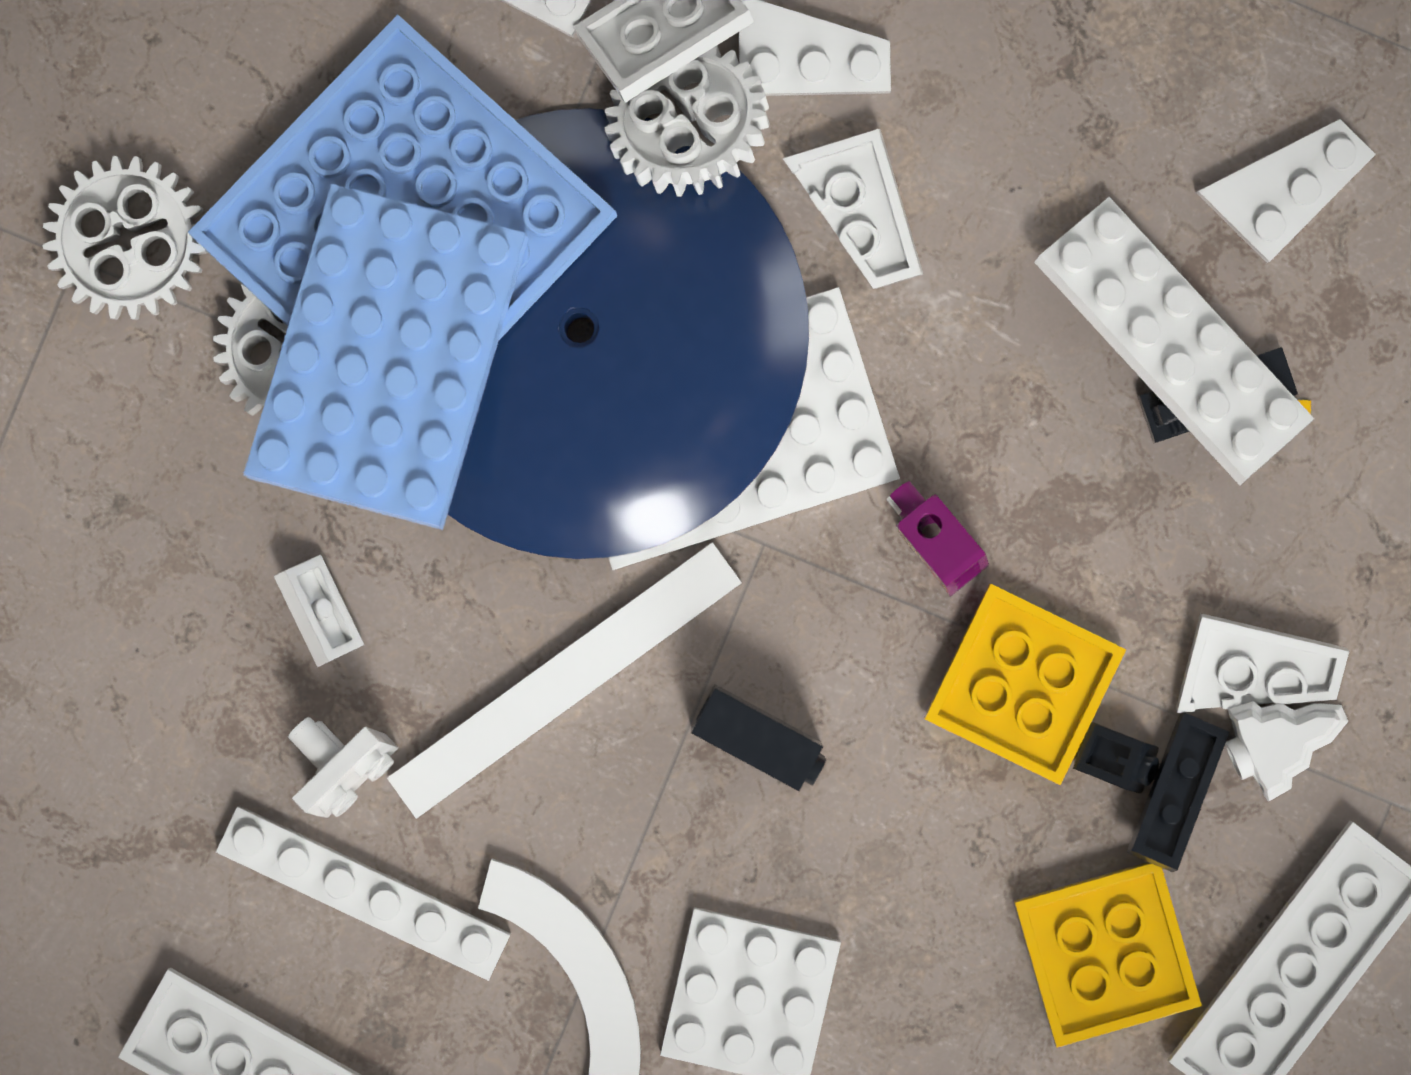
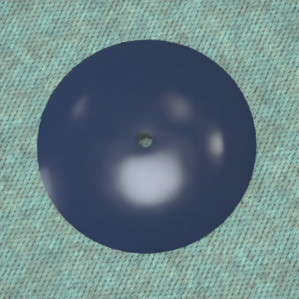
M590 108L566 109L529 115L515 121L616 211L617 217L498 341L448 515L463 526L494 542L516 550L546 557L595 559L637 553L665 544L689 533L716 516L742 494L760 474L777 450L795 412L807 368L809 319L804 282L795 252L781 222L763 195L740 170L738 178L727 171L722 173L723 187L721 188L715 186L711 179L704 181V190L701 195H698L693 184H686L684 193L679 197L671 183L659 194L654 187L653 178L644 186H640L634 174L635 172L626 175L620 163L621 159H615L610 148L613 141H609L605 132V127L610 125L605 110ZM648 117L644 119V121L654 120ZM682 146L674 153H684L692 146ZM579 318H586L594 322L592 337L583 343H576L568 338L570 324Z

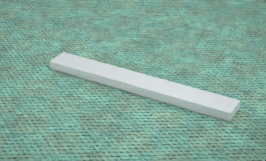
M712 542L387 777L388 781L417 819L742 582Z

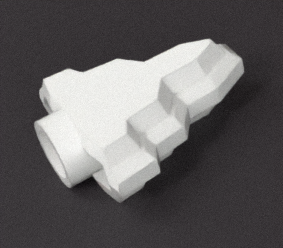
M1250 701L1228 709L1236 738L1227 741L1225 746L1240 779L1244 780L1253 776L1261 787L1267 801H1270L1292 788V777L1309 768L1313 751L1331 743L1348 723V719L1342 705L1311 703L1293 710L1282 703L1260 707L1254 701Z

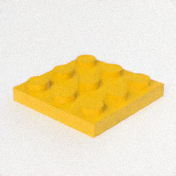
M989 583L924 719L1061 785L1126 649Z
M1146 862L1014 901L1056 1048L1202 1006L1161 867Z

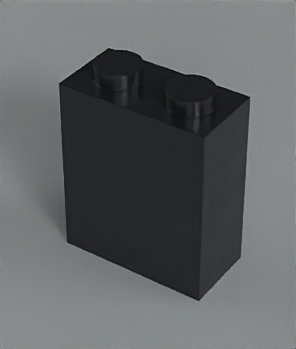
M714 684L691 727V734L797 791H800L804 782L812 786L814 785L827 760L820 753L823 749L820 740Z

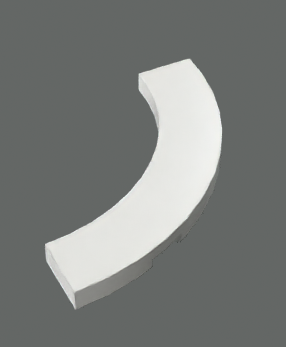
M491 859L478 909L505 918L530 933L550 951L563 967L579 996L586 1017L590 1043L589 1075H639L641 1048L634 999L626 975L614 951L600 930L577 905H574L562 893L551 887L550 884L541 878L516 866Z

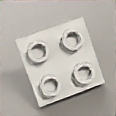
M308 717L291 731L288 738L317 768L316 775L292 799L305 813L328 818L333 813L335 817H338L357 800L358 796L354 791L368 778L372 782L377 780L392 766L394 760L390 756L398 749V746L385 733L368 727H364L345 746L322 721L315 723Z

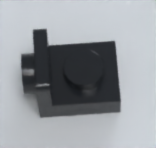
M1091 722L1073 769L1125 790L1141 794L1145 786H1149L1157 774L1159 759L1156 756L1159 747Z

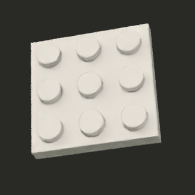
M694 907L660 1056L742 1075H811L841 941Z

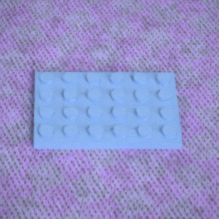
M331 184L243 475L248 479L443 530L529 239L527 234Z

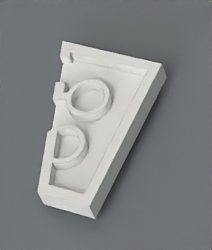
M741 0L748 8L754 22L739 31V64L746 61L750 63L753 72L752 76H759L764 89L762 93H765L766 96L884 94L891 92L889 40L761 0Z
M1339 119L1196 193L1268 263L1376 154Z
M880 129L783 158L792 173L796 175L817 209L821 211L835 231L840 242L873 289L923 275Z
M1200 613L1176 711L1177 713L1195 712V709L1217 707L1230 709L1250 701H1254L1256 704H1291L1337 700L1349 650L1346 647Z

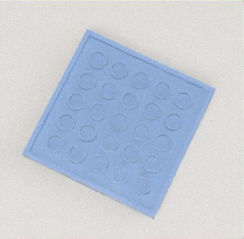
M397 14L188 233L288 326L331 184L525 232L529 239L501 330L500 340L617 217V213Z

